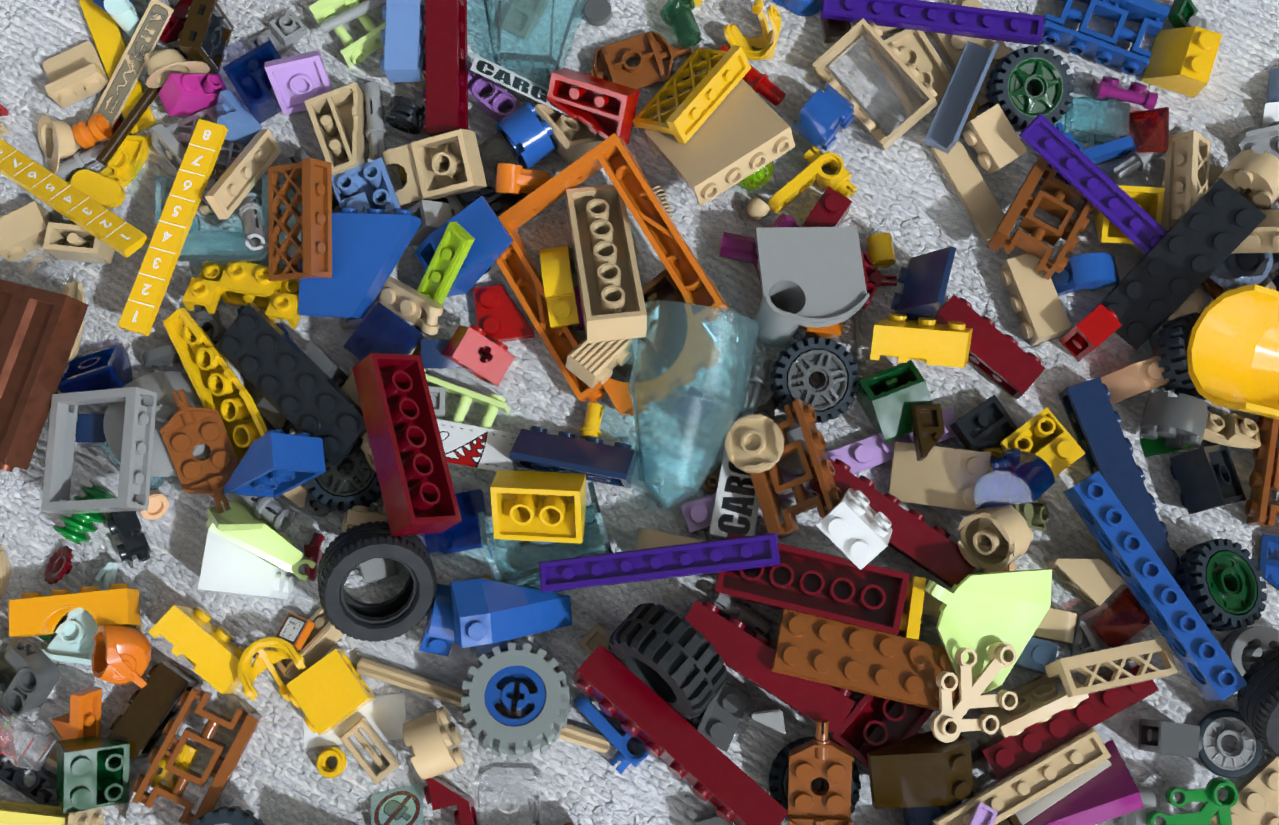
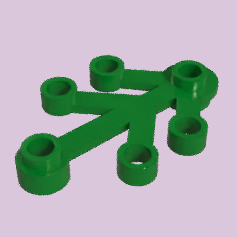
M1223 777L1211 779L1205 788L1184 790L1171 786L1165 792V799L1169 804L1183 807L1187 802L1205 803L1198 812L1164 814L1159 811H1151L1146 818L1147 825H1155L1154 820L1158 816L1162 820L1160 825H1210V820L1215 813H1217L1219 825H1232L1230 808L1238 801V791L1233 782ZM1219 788H1222L1223 795L1217 798V791ZM1178 791L1180 793V799L1177 802H1175L1173 800V795L1175 792Z

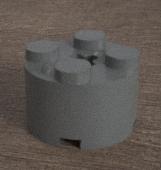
M1165 391L1149 393L1139 436L1151 440L1163 439L1165 440L1164 444L1172 448H1183L1184 444L1201 446L1210 407H1208V403L1197 397L1181 393L1178 394V398L1167 397L1168 392Z

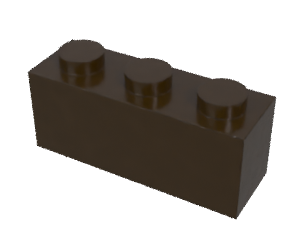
M160 662L150 669L146 676L148 679L146 681L147 685L137 690L131 696L128 702L130 706L124 714L114 720L110 727L112 731L106 739L129 742L130 757L134 760L147 758L163 735V730L170 718H175L181 708L177 707L185 690L191 691L200 682L173 662Z

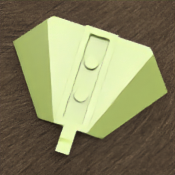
M238 500L228 502L231 508L229 511H226L222 504L224 513L221 514L218 513L217 506L207 509L206 513L209 518L205 524L209 530L285 571L295 574L299 579L307 580L308 575L304 572H299V566L308 564L313 569L316 563L307 557H303L304 554L293 546V542L282 532L274 530L272 524L264 519H257L252 509Z
M1052 569L969 574L958 585L954 584L950 591L932 580L928 582L924 591L943 602L939 608L941 613L936 628L957 678L958 664L955 660V653L961 647L973 649L977 653V662L972 667V683L989 663L987 651L993 642L1001 641L1011 644L1017 654L1016 661L1018 660L1051 606ZM1006 650L1003 653V659L1006 657ZM967 652L964 654L963 657L965 663L969 659V655ZM1016 661L1010 667H1002L982 694H986L1001 686Z

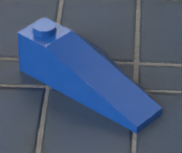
M481 577L450 581L455 642L461 648L493 644L573 625L569 595L556 592L543 593L541 589H533Z

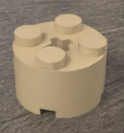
M1254 150L1242 151L1232 159L1218 178L1223 179L1259 210H1269L1279 196V159L1265 151L1263 154L1253 153Z
M1007 501L990 503L964 518L958 527V531H960L958 546L963 557L973 567L978 569L985 568L990 570L988 572H997L1025 554L1030 542L1033 540V532L1028 527L1024 517Z
M445 706L409 720V722L402 725L406 748L411 746L414 755L410 757L411 762L423 780L433 778L466 763L461 748L458 747V744L462 743L460 731L456 725L451 727L450 716Z

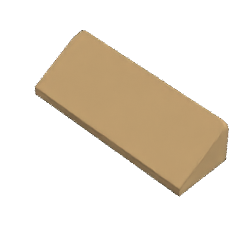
M322 606L309 619L315 623V626L301 651L296 649L305 659L304 664L306 668L298 670L292 659H283L275 663L283 675L290 680L295 679L317 663L344 635L326 618Z

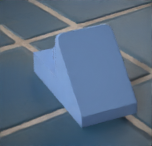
M229 89L219 92L216 112L219 117L216 123L224 125L228 129L225 140L248 145L258 131L262 129V126Z

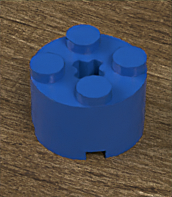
M828 83L824 85V92L819 89L799 112V115L802 117L799 124L796 121L792 124V129L817 149L823 148L825 151L834 144L837 139L835 134L841 127L846 129L855 118V115H853L854 104Z
M529 102L521 105L495 124L501 140L506 141L509 146L508 151L517 163L523 166V169L532 168L558 149L557 144L550 136L553 134L551 127L544 119L542 121L538 120L536 117L537 113Z

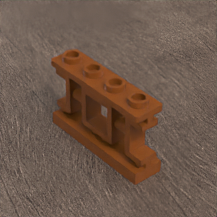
M1039 156L986 247L997 252L1002 246L1005 248L1004 252L1008 255L1015 246L1040 259L1035 270L1038 272L1041 270L1046 271L1043 277L1049 280L1055 272L1060 274L1068 263L1069 258L1065 257L1067 252L1071 254L1078 244L1080 238L1076 237V235L1084 231L1090 221L1086 216L1088 213L1092 214L1096 207L1075 188L1056 179L1054 176L1057 171L1053 167L1050 168L1048 163ZM1042 177L1045 180L1040 188L1044 191L1040 190L1036 197L1033 198L1031 194ZM1082 199L1084 202L1073 220L1071 217L1076 210L1073 207ZM1037 207L1061 219L1057 229L1033 216ZM1019 216L1023 217L1019 227L1031 233V235L1018 229L1013 237L1009 236ZM1061 238L1063 239V241L1052 260L1050 259V256L1052 255L1054 248L1041 242V240H1044L1045 242L1054 246L1057 243V241Z
M800 399L792 401V405L787 404L784 406L788 420L777 425L784 437V451L780 460L799 452L806 475L785 483L778 462L770 470L762 473H750L768 534L776 533L780 539L791 535L792 531L800 530L796 515L817 507L819 516L823 518L843 497L840 488L836 487L833 476H835L833 464L826 458L823 449L826 448L824 437L817 431L814 422L817 420L815 410L810 404ZM801 427L805 441L800 439L790 443L787 432ZM819 482L823 496L818 495L808 499L804 487ZM793 492L797 504L783 509L779 495L784 496Z
M1259 416L1257 424L1259 426L1261 446L1253 449L1255 466L1249 477L1251 494L1250 499L1245 505V515L1247 516L1248 525H1261V527L1269 528L1275 526L1276 515L1279 516V506L1268 505L1269 491L1279 492V447L1276 448L1279 420Z
M195 686L191 691L185 690L177 707L181 708L176 719L171 717L162 734L166 736L161 747L156 745L147 760V763L151 764L147 774H141L132 788V791L136 793L132 802L137 804L141 802L145 804V807L151 808L160 795L184 806L185 809L178 822L192 825L198 818L214 810L262 715L253 711L248 712L244 708L239 707L231 720L206 708L213 693L206 692L199 686ZM196 700H199L200 702L194 713L208 719L203 731L200 733L187 727L181 738L177 735ZM239 720L244 721L226 757H221L226 744L213 739L218 726L222 725L233 731ZM189 738L215 750L203 775L176 763ZM167 755L170 758L164 769L178 775V778L172 789L158 783L150 794L148 790ZM209 777H214L196 814L192 813L197 800L183 794L189 781L204 787Z

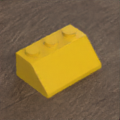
M514 470L497 471L490 486L494 539L582 544L587 503L586 474Z

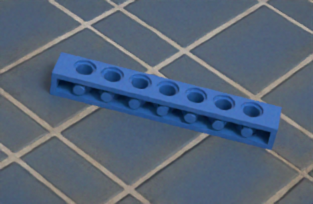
M1098 471L1087 476L1063 491L1160 634L1166 638L1169 647L1205 699L1209 701H1223L1246 686L1247 682Z

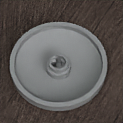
M174 371L155 372L141 376L129 382L123 388L139 387L157 392L151 476H176V470L162 435L159 432L176 414L178 409L171 393L176 391L180 401H182L178 390L184 389L189 405L199 408L204 407L187 373ZM126 401L110 402L105 412L103 424L107 444L119 462H121ZM206 445L197 446L193 452L194 458L200 461L208 459L211 449Z

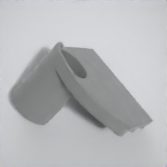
M857 227L755 228L754 241L757 246V267L760 273L762 297L752 318V328L760 341L773 346L786 344L793 338L799 325L815 328L836 325L853 316L868 300L869 293L867 294Z

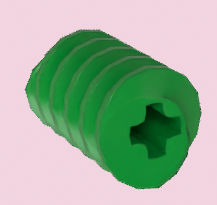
M91 480L89 481L93 485L92 487L81 486L80 488L85 493V497L74 496L75 500L117 498L114 493ZM101 513L72 514L71 517L61 515L59 518L64 522V527L54 525L52 528L66 539L82 545L80 541L89 542L91 539L87 532L97 531L98 528L94 522L102 523L105 518Z

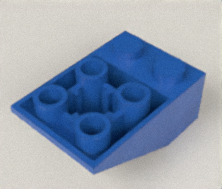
M480 196L432 232L414 252L424 269L427 270L449 222L457 221L475 238L447 297L466 294L514 241L483 196Z

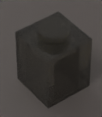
M500 131L478 146L482 162L495 178L497 163L519 165L516 151Z

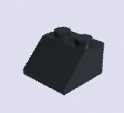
M1227 446L1202 447L1170 457V471L1173 478L1178 481L1181 490L1180 500L1189 514L1246 500Z

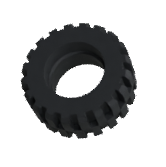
M644 603L636 606L609 638V652L685 719L700 716L727 681V668L723 664L722 657L716 653L715 647L704 638L705 636L699 630L694 629L691 623L680 618L672 610H666L662 605Z

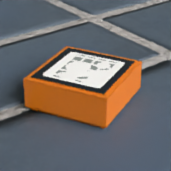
M289 612L275 637L288 641L295 649L301 651L315 623Z

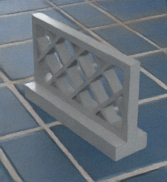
M208 108L166 128L162 124L152 127V146L177 173L198 119H207L213 123L217 122V117ZM178 132L190 134L189 141L176 139L174 134ZM227 140L230 148L222 147L219 153L228 156L227 163L216 161L213 169L226 171L231 165V158L238 157L245 147L240 143ZM268 171L262 176L265 182L255 184L251 191L258 194L268 191ZM210 176L202 200L213 211L204 196L218 181L219 177Z

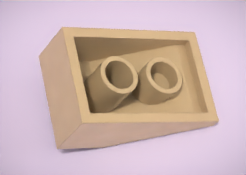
M894 442L888 493L898 498L901 502L976 512L985 506L991 453L933 446L925 459L917 461L915 444Z

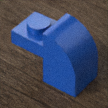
M1103 252L1070 257V261H1068L1060 274L1055 272L1051 276L1058 296L1081 289L1093 292L1117 285L1120 282L1115 256Z
M436 583L437 593L434 597L432 608L427 614V622L419 643V651L448 656L455 641L451 589L449 585Z

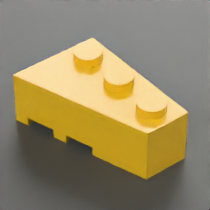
M889 313V317H884L874 325L870 360H879L880 355L897 357V362L907 363L908 359L924 361L926 365L964 368L968 363L973 328H966L965 323L958 321H948L947 325L936 323L934 318L918 317V321L907 319L905 314Z
M173 605L148 633L154 638L163 636L174 646L171 652L177 657L182 654L194 666L192 670L221 694H232L241 685L238 678V663L245 649L240 646L237 648L230 641L232 636L220 626L217 628L210 622L212 616L203 608Z

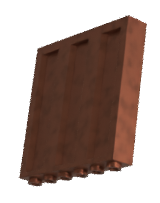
M0 279V469L13 472L14 467L25 470L29 467L51 408L52 394H56L89 305L68 295Z

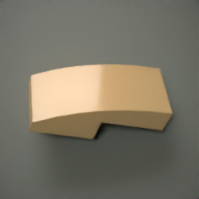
M1209 412L1203 440L1236 448L1257 449L1261 446L1259 426L1253 420L1241 417L1235 413L1223 419L1219 415Z

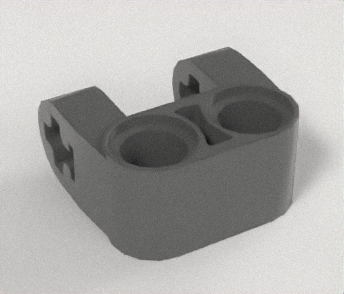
M14 638L6 648L4 658L18 672L14 677L5 671H0V707L8 715L15 717L41 707L58 682L59 670L56 664L33 642L25 638Z

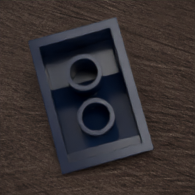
M950 246L912 257L906 267L901 266L897 282L902 283L900 293L895 292L891 309H894L895 313L907 315L909 320L918 321V317L933 318L944 302L956 248Z

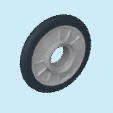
M1219 709L1210 712L1201 719L1198 726H1200V732L1203 735V748L1199 752V760L1209 771L1224 778H1238L1247 775L1258 765L1262 756L1263 744L1238 711ZM1227 734L1234 738L1236 744L1231 752H1226L1221 746V740Z

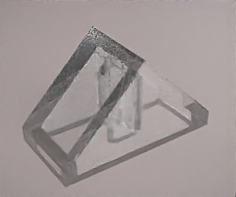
M44 249L25 263L26 276L39 289L60 293L65 289L68 282L72 283L74 281L60 261Z

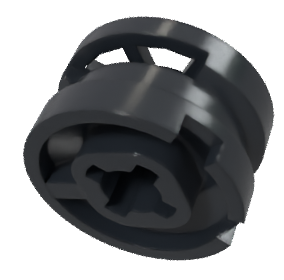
M393 96L389 103L391 109L386 111L384 120L397 130L417 135L421 133L423 128L422 121L426 116V108L423 105L418 107L414 104L415 100L410 98Z

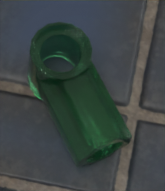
M668 0L659 12L662 20L672 27L680 47L688 49L689 47L696 46L702 38L692 10L695 8L694 1Z

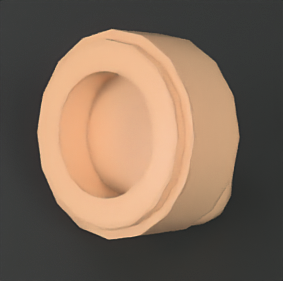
M150 490L148 510L139 511V513L148 520L158 519L166 513L169 506L168 499L159 490Z

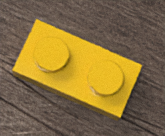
M917 576L909 578L905 597V613H902L899 631H902L901 637L919 640L926 578Z

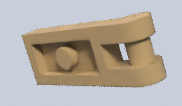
M389 277L380 291L378 304L419 326L422 332L430 335L438 334L440 326L437 323L438 317L442 315L444 306L397 279Z

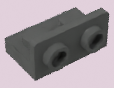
M725 684L706 707L704 713L695 717L692 726L715 747L727 752L751 695Z

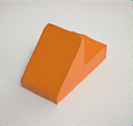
M92 686L70 694V712L52 719L53 725L64 740L83 737L100 738L102 688Z

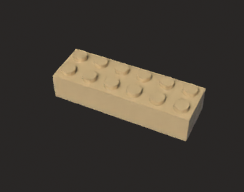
M614 185L566 189L567 215L587 343L646 337L647 312L625 202Z

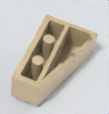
M357 82L305 100L304 102L325 161L332 163V176L365 164L364 95Z

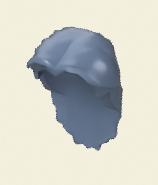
M1230 254L1209 278L1213 279L1214 283L1230 289L1252 284L1259 285L1267 278L1272 269L1273 254Z

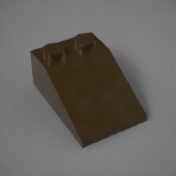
M950 724L946 725V732L948 731ZM928 731L867 753L872 806L875 809L948 806L974 796L971 743L961 734L955 741L945 743L936 739L932 731Z

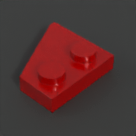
M502 285L473 289L478 327L486 332L484 337L491 341L496 339L500 342L535 337L533 329Z

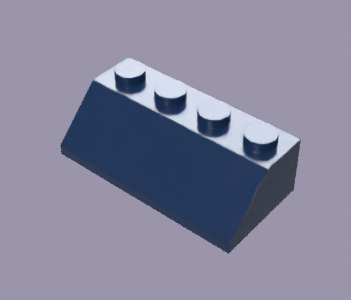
M531 426L530 430L521 429L510 451L509 458L521 468L542 472L586 474V480L630 489L637 453L631 449V445L615 442L614 446L603 444V440L599 438L586 437V441L575 439V435L572 433L559 431L558 435L548 434L545 428Z

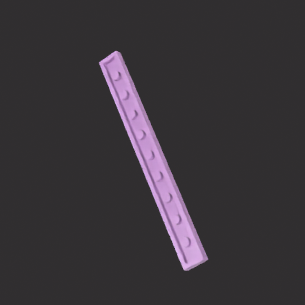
M952 407L942 410L945 433L935 445L957 437L949 426L957 420ZM913 432L887 443H884L879 434L827 452L825 455L827 459L835 461L836 458L851 467L849 472L855 475L892 461L894 442L914 444ZM781 470L785 483L806 475V473L790 475L783 473V470ZM791 492L784 496L779 495L780 500L792 498L794 493ZM716 493L680 506L690 534L711 527Z

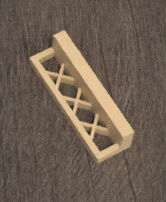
M1195 130L1166 137L1165 191L1162 227L1166 231L1209 188L1211 141Z
M1165 637L1061 658L1044 666L1048 678L1061 677L1068 698L1179 673ZM1160 653L1166 669L1159 670L1150 664L1152 656ZM1133 661L1140 666L1136 676L1123 669L1125 662ZM1106 666L1114 671L1109 682L1097 675L1100 667ZM1080 672L1087 677L1083 687H1075L1071 676L1072 673Z

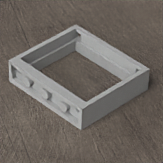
M139 387L52 394L41 511L57 514H82L148 510L157 392ZM126 401L118 498L69 501L78 405ZM134 495H136V502H133Z

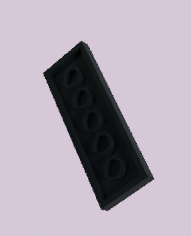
M1217 178L1096 307L1102 304L1105 308L1115 312L1118 321L1122 324L1115 333L1135 350H1138L1267 216L1223 179Z
M248 303L215 347L301 433H308L310 437L322 438L324 456L333 465H339L367 432L362 409L255 303Z

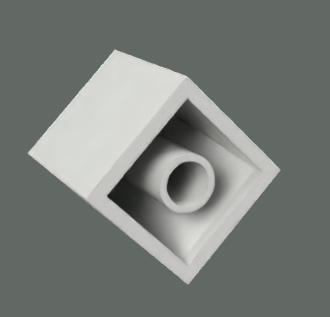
M208 529L198 589L217 593L288 599V594L292 592L294 586V578L291 576V572L285 571Z

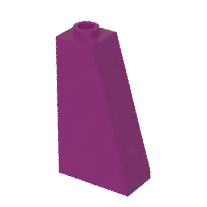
M1110 740L1104 743L1111 755L1108 758L1112 764L1111 766L1024 825H1095L1144 808L1140 792L1114 741Z

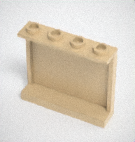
M741 79L686 144L678 143L674 135L652 130L644 131L651 151L656 156L660 154L693 190L700 206L795 147L791 127L743 79Z

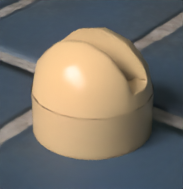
M753 196L747 204L746 214L750 219L758 221L766 217L771 209L763 200Z

